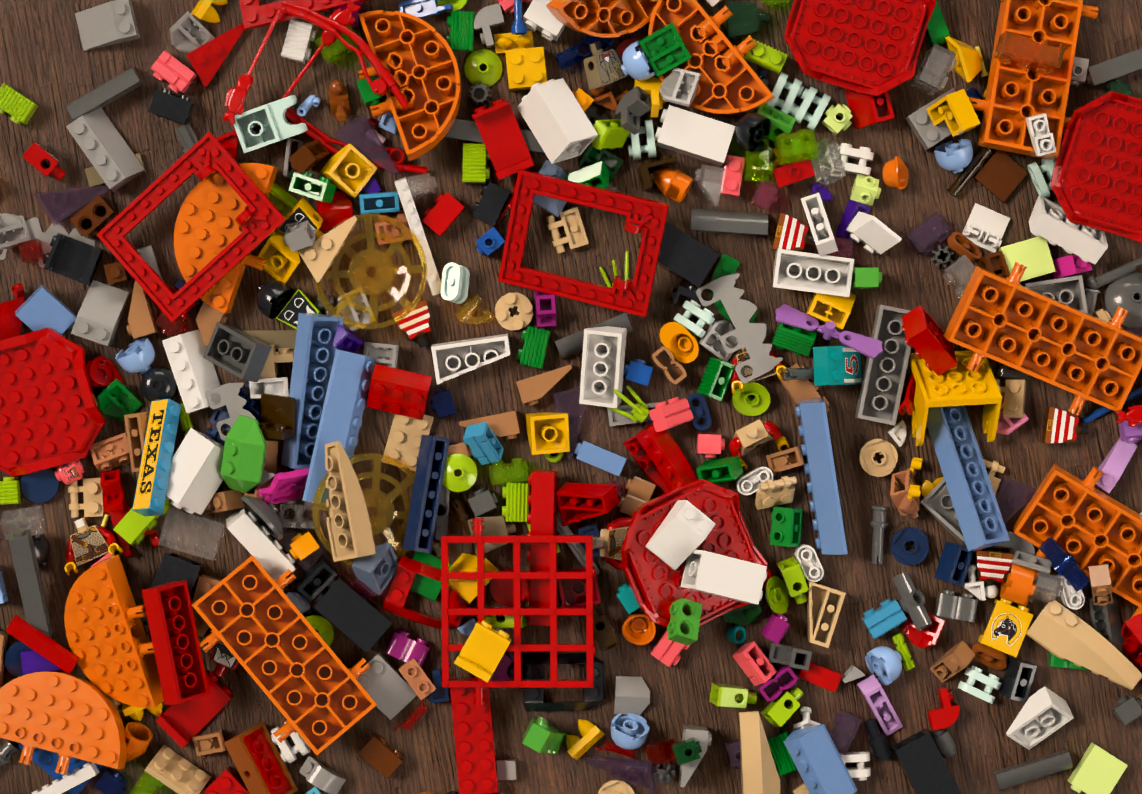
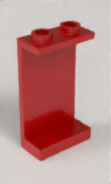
M503 98L492 102L493 106L487 109L485 105L475 109V114H472V118L475 120L495 168L498 180L515 174L520 169L524 170L534 166V161L508 100L504 101Z
M205 671L210 695L182 704L171 705L155 721L182 748L233 698L231 695L233 693L232 690L225 684L222 686L218 682V676L212 671Z

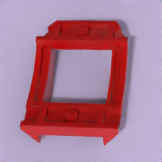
M402 555L397 564L398 567L386 600L383 603V610L442 630V619L405 607L416 574L418 573L441 581V569ZM452 589L449 607H468L469 603ZM450 615V628L461 626L464 615Z

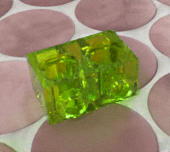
M763 139L762 141L765 144L754 153L744 149L745 181H768V176L773 171V162H769V158H772V147H769V139Z

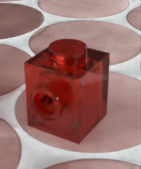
M161 312L154 324L162 328L161 332L171 337V335L177 336L184 332L187 327L185 324L187 320L180 316L176 321L171 322Z

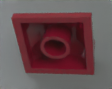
M586 567L564 571H586ZM596 573L595 577H593V605L601 603ZM557 579L563 607L586 606V579Z

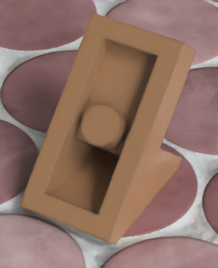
M799 446L766 456L769 468L773 474L804 465Z
M222 729L192 738L197 756L227 750L224 744L225 740Z

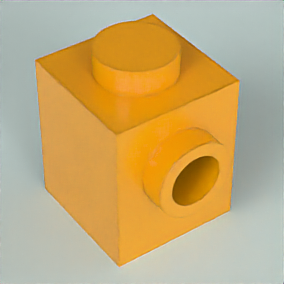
M580 88L577 91L573 89L571 92L584 113H586L594 103V99Z
M310 532L303 536L299 533L291 539L293 543L290 544L292 549L289 551L295 560L299 558L302 561L320 547Z

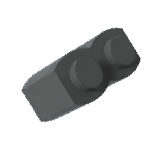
M943 590V593L938 592L934 615L974 622L978 600L973 598V594L962 593V596H957L955 591Z

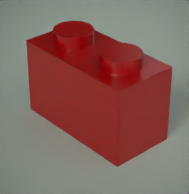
M448 192L445 195L441 193L435 200L437 203L433 209L428 208L422 215L424 217L422 222L439 237L444 234L465 209Z

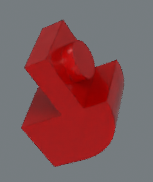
M120 469L101 472L100 484L104 494L103 508L105 513L124 510V505H127V499Z
M945 686L937 688L941 707L927 710L930 728L933 731L951 726L959 716V705L957 703L951 704L953 701L952 692Z

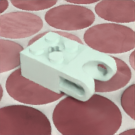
M296 95L248 110L241 115H235L234 127L244 153L308 130L305 123L291 124L285 118L287 108L297 103ZM255 123L261 126L260 133L254 132L253 127L256 126Z

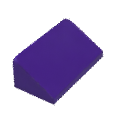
M849 200L836 235L857 243L849 237L851 234L846 229L859 211L869 214L871 207Z
M339 324L332 345L339 350L354 353L363 344V341L356 333Z
M34 650L20 651L23 675L62 670Z

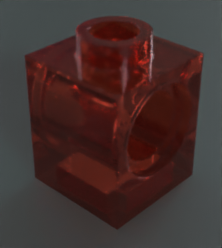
M32 239L17 243L22 262L30 263L45 258L41 240Z
M665 739L645 745L649 764H662L676 759L672 748L675 740Z

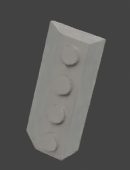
M102 108L84 114L66 126L106 185L113 192L145 171Z

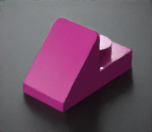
M1076 254L1053 259L1055 272H1052L1054 279L1092 270L1091 262H1084Z

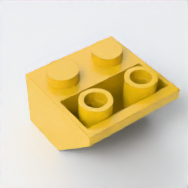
M815 293L806 314L823 323L832 321L835 323L836 329L843 330L856 295L850 293V297Z

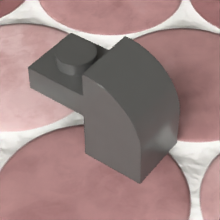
M636 86L627 92L617 105L615 115L621 119V126L634 135L640 132V116L651 110L650 94Z
M771 642L768 660L793 668L809 670L812 651L797 646L780 643L778 645Z

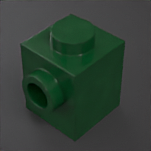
M694 737L672 744L678 766L700 759L699 753L702 752L699 741L695 742Z

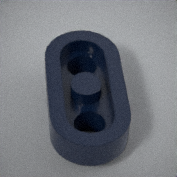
M691 394L687 400L690 405L689 409L694 417L691 420L692 424L697 430H707L711 426L712 419L706 400L701 394ZM694 399L699 400V405L697 407L693 406L692 401ZM701 417L705 419L703 425L698 423V419Z

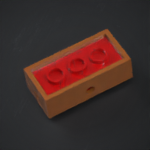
M264 722L256 724L224 742L249 794H293L298 791Z

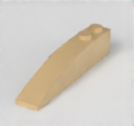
M340 441L325 444V469L329 475L326 480V488H329V499H326V507H329L330 517H327V528L333 561L337 562L376 554L369 514L352 464Z
M1053 598L1041 611L1026 635L1062 660L1067 659L1078 667H1085L1096 675H1103L1108 680L1130 690H1133L1142 678V673L1116 647Z
M759 711L739 712L742 794H780V778Z

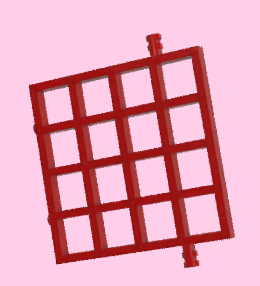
M472 518V522H474V526H472L474 535H442V688H476V692H474V697H476L474 705L486 704V700H483V697H486L483 688H593L594 655H596L593 607V577H595V568H593V535H482V530H484L482 522H484V518ZM449 543H477V571H449ZM485 543H513V571H485ZM521 543H549L550 571H521ZM557 543H586V571H557ZM449 579H477L478 607H449ZM485 579H513L514 607H485ZM521 579H550V607H521ZM557 579H586V607H557ZM450 615H478V621L480 622L485 620V615H514V643H510L506 650L514 651V679H490L488 683L480 678L450 679V651H461L465 643H450ZM521 615H550V643H522ZM557 615H586V643H558ZM522 651H550V680H522ZM558 651H586L587 680H558Z

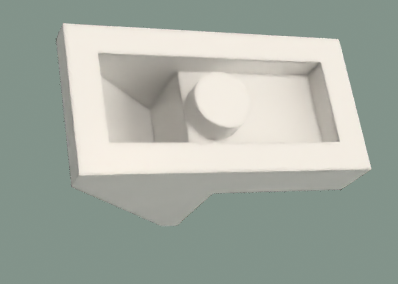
M288 377L259 379L258 382L249 381L250 399L261 398V394L264 393L288 397Z

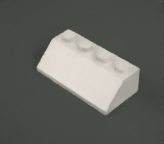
M1041 195L1038 196L1028 221L1031 233L1037 237L1041 236L1047 239L1052 245H1059L1069 254L1074 253L1078 255L1084 262L1096 264L1108 248L1105 232L1069 222L1060 205Z
M777 249L773 269V287L850 297L854 259L828 255L820 257L819 254Z
M604 326L584 329L579 404L617 408L621 404L622 399L613 390L616 389L622 393L627 328Z
M200 330L162 340L186 413L191 414L210 407L206 392L221 386L214 364L203 358L208 346L204 344ZM213 392L210 396L211 402L219 404L220 395Z

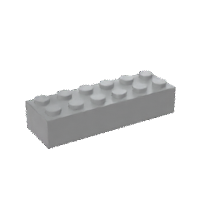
M885 305L877 306L871 338L882 341L883 352L874 359L867 356L855 418L895 426L911 347L907 345L904 339L906 334L902 329V316L910 312V310Z

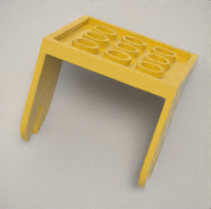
M972 350L955 351L958 365L938 376L933 370L930 371L923 358L920 359L916 353L910 354L908 362L916 381L911 421L912 437L916 438V446L923 445L928 409L930 407L984 404L982 417L983 433H987V442L995 440L1002 395L987 357H984L976 373L966 368L972 357Z

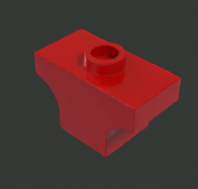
M809 157L772 170L778 188L815 176Z

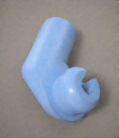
M310 95L298 107L297 114L305 116L312 106H319L321 99L316 97V95Z

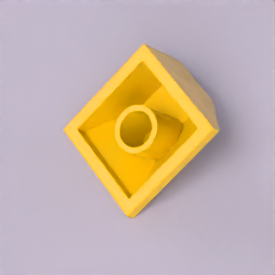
M945 37L955 72L967 83L972 81L983 69L981 65L983 58L980 51H976L972 46L952 37Z
M349 143L332 156L319 173L323 177L331 179L330 183L337 185L338 189L356 198L378 168Z
M279 231L268 239L257 256L266 259V263L261 264L264 265L263 269L273 278L287 283L300 263L298 250L292 252L290 247L284 242V234Z
M541 412L526 414L527 436L532 455L570 452L568 413Z
M462 553L449 568V571H477V556ZM485 558V571H499ZM449 579V586L469 604L477 596V579ZM485 579V586L491 579Z

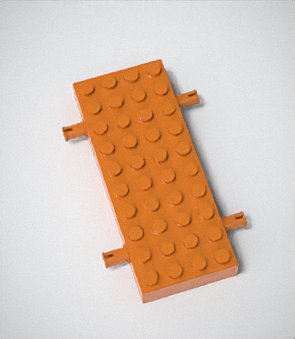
M1000 0L985 100L969 97L973 109L983 113L978 146L1038 157L1031 142L1026 117L1046 113L1050 133H1053L1056 152L1039 156L1038 158L1053 160L1059 157L1063 128L1067 127L1071 118L1066 117L1065 112L1080 17L1096 19L1098 15L1096 11L1099 9L1098 7L1083 5V0Z
M1015 262L1009 278L1001 277L978 266L975 267L943 335L948 341L972 350L973 354L966 366L967 369L977 373L984 357H988L1076 395L1068 411L1078 416L1088 400L1113 411L1122 409L1142 368V337L1122 327L1129 313L1128 310L1118 306L1111 322H1106L1022 286L1019 282L1027 267L1018 262Z
M1054 464L1013 526L1014 534L1039 548L1035 556L1047 559L1050 554L1089 578L1088 567L1108 564L1112 591L1138 606L1132 617L1142 614V515L1094 487L1104 474L1100 469L1097 470V467L1093 466L1086 479L1081 480Z
M252 555L192 604L194 609L212 629V633L199 642L202 648L208 643L203 648L204 652L207 653L218 642H223L287 719L286 723L273 733L275 737L283 733L278 738V741L282 743L290 734L298 732L313 752L318 755L377 705L358 682V677L371 668V666L367 663L361 668L367 662L362 658L351 669H347L283 592V588L296 579V576L292 574L288 577L292 573L288 568L276 580L272 579Z

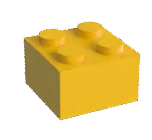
M544 47L505 50L509 92L530 90L536 83L542 84L547 82Z

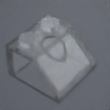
M701 165L700 169L695 171L694 182H697L698 190L710 207L717 209L725 168Z

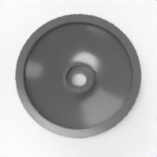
M1132 272L1110 282L1105 292V307L1111 318H1113L1118 306L1129 311L1122 325L1127 328L1142 327V273ZM1134 294L1139 296V300L1134 299Z
M242 496L240 498L258 521L280 541L283 538V528L276 514L278 509L271 502L267 505L263 500L256 497Z

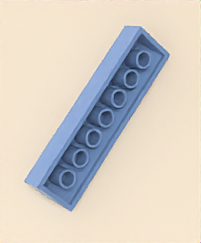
M299 313L289 392V397L296 399L295 436L284 439L281 461L282 465L289 468H310L337 349L332 344L338 325L343 326V317L316 313Z
M336 349L303 501L326 505V499H329V488H326V480L329 475L325 469V444L340 441L351 464H353L354 451L358 443V433L362 425L363 411L366 407L367 393L370 388L372 372L375 368V358Z
M821 398L797 401L798 406L795 407L796 417L800 418L801 425L798 426L799 436L803 437L804 444H801L802 456H806L807 463H804L805 475H809L810 481L806 482L808 494L811 493L812 501H809L811 512L815 514L812 524L814 531H817L818 538H815L816 549H820V552L826 555H845L848 552L825 402Z
M930 407L926 424L968 551L981 550L1010 541L966 407Z

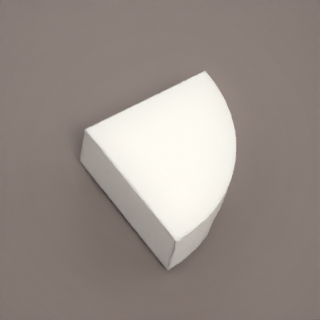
M903 420L887 432L899 447L903 445L907 435L906 424Z

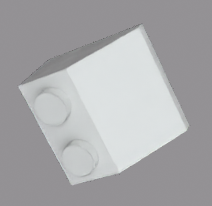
M860 211L846 229L851 234L849 237L857 243L862 242L864 244L863 248L871 254L874 252L882 254L902 239L875 216Z

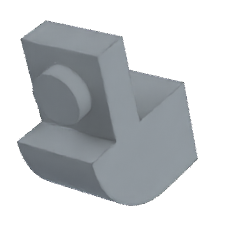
M500 3L484 7L477 13L474 20L475 32L483 31V33L479 34L482 45L486 44L487 49L494 47L490 28L505 25Z
M308 756L299 770L308 782L329 794H337L346 781L335 770L325 767L312 756Z

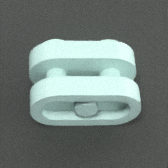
M781 72L772 91L776 98L767 103V105L773 108L776 105L781 107L780 111L792 114L796 106L793 102L796 96L800 97L804 86L801 85L802 81L796 78L793 83L786 81L788 75ZM783 88L789 90L785 101L779 98Z
M811 86L810 89L805 88L801 96L803 102L801 106L796 105L792 116L796 118L795 122L799 124L802 119L808 121L807 128L814 131L831 96L824 93L823 97L820 98L815 95L817 89ZM811 102L818 105L813 115L806 112Z
M652 119L644 120L645 126H640V132L635 135L630 132L627 137H631V145H628L629 157L633 156V160L641 159V153H648L649 158L656 157ZM639 134H646L647 145L640 146Z
M1042 158L1041 166L1033 162L1027 165V169L1038 195L1049 198V191L1052 190L1050 182L1055 159L1048 160ZM1044 172L1046 173V176L1049 180V183L1047 184L1042 175V173Z
M453 262L444 266L441 282V296L443 299L456 304H461L467 299L470 272L466 267Z
M691 299L690 302L686 300L682 305L686 310L683 315L677 313L673 320L702 338L706 333L702 327L705 323L710 326L715 320L713 318L714 314L706 308L701 310V305ZM692 315L699 319L696 324L689 320Z
M976 666L967 667L964 674L969 676L966 683L960 681L957 688L993 704L995 697L990 694L993 688L1000 689L1002 684L999 682L1000 678L990 673L988 676L981 674L983 670ZM976 680L986 684L984 691L973 687Z

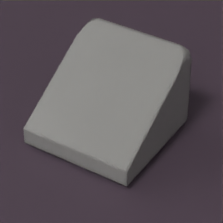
M851 665L843 675L842 681L847 683L861 678L865 674L854 665Z
M515 759L496 760L497 780H517Z

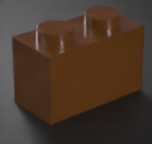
M374 734L358 754L388 779L403 762L401 757L403 754L395 747L393 749L387 745L388 741L382 735L377 736Z

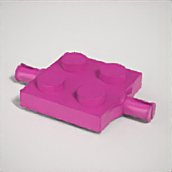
M309 468L275 474L271 485L268 488L259 489L258 495L260 497L265 496L264 500L267 505L270 502L276 504L300 499L305 490Z

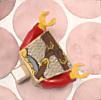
M745 347L742 348L743 353L735 355V358L732 360L731 364L735 365V367L750 359ZM770 351V356L778 358L773 352ZM780 362L769 372L749 382H754L776 373L781 380L780 374L788 371H785L786 367ZM745 365L741 368L740 372L743 377L748 378L752 375L753 370L750 366ZM734 369L730 379L732 393L735 394V388H740L742 393L744 383L741 382Z
M759 419L737 430L733 440L729 443L732 457L739 456L741 465L747 470L748 466L743 461L742 456L775 440L779 451H782V445H787L789 448V444L775 423L771 421L763 422Z
M83 517L74 521L78 532L70 535L67 543L66 565L64 569L68 575H70L69 571L71 569H74V572L77 574L79 570L76 564L77 566L82 565L107 553L114 556L116 549L121 553L123 549L118 545L111 531L103 526H98V524L88 527Z
M632 517L616 518L606 528L601 529L600 537H593V549H600V556L605 557L606 562L618 570H623L621 548Z

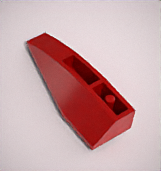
M845 89L855 130L887 122L895 118L888 91L876 97Z
M651 423L623 443L644 474L664 494L679 486L698 480L686 457L667 429L656 432L653 423Z

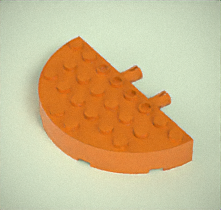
M551 0L546 6L558 21L572 30L600 38H614L626 33H632L647 24L651 19L653 9L658 0ZM663 1V3L661 4V6H660L658 12H659L660 9L663 7V5H664V3H665L664 1Z
M658 0L651 15L648 35L671 22L676 27L692 58L674 68L700 73L696 96L690 105L691 107L710 114L737 115L756 110L776 98L744 59V55L757 45L753 38L749 35L738 46H733L720 30V25L733 15L726 5L712 17L707 14L697 0ZM663 1H664L665 3H664L663 7H662V8L660 9V11L658 12V10H659L661 4H662ZM673 69L659 76L662 82L672 73Z
M384 10L358 14L368 44L371 47L370 49L380 59L384 67L390 71L398 83V88L410 104L408 108L403 109L392 91L388 90L386 101L370 106L373 118L388 112L393 113L408 160L411 161L434 148L449 132L456 119L461 102V78L456 58L447 41L436 29L416 16L400 11L391 12ZM373 66L366 68L369 77L375 75L378 79L380 78ZM358 71L360 80L364 79L363 71Z
M240 163L239 165L269 198L279 167L260 163ZM218 171L214 174H209L207 176L208 180L205 182L200 181L190 191L177 215L174 229V250L178 267L186 283L244 231L235 220L240 213L249 207ZM251 254L247 255L200 299L225 314L231 313L246 265L262 271L264 265L261 264H265L266 259Z
M119 554L102 560L86 570L73 584L65 605L66 637L72 653L80 658L77 664L88 679L102 692L130 706L156 707L164 701L157 665L153 656V644L148 642L140 618L147 617L146 610H143L145 605L136 606Z
M35 672L18 677L0 688V738L22 743L23 749L19 763L31 765L35 748H40L60 755L55 772L67 775L70 760L73 757L114 769L125 768L127 743L125 741V728L121 716L108 697L90 681L63 672Z

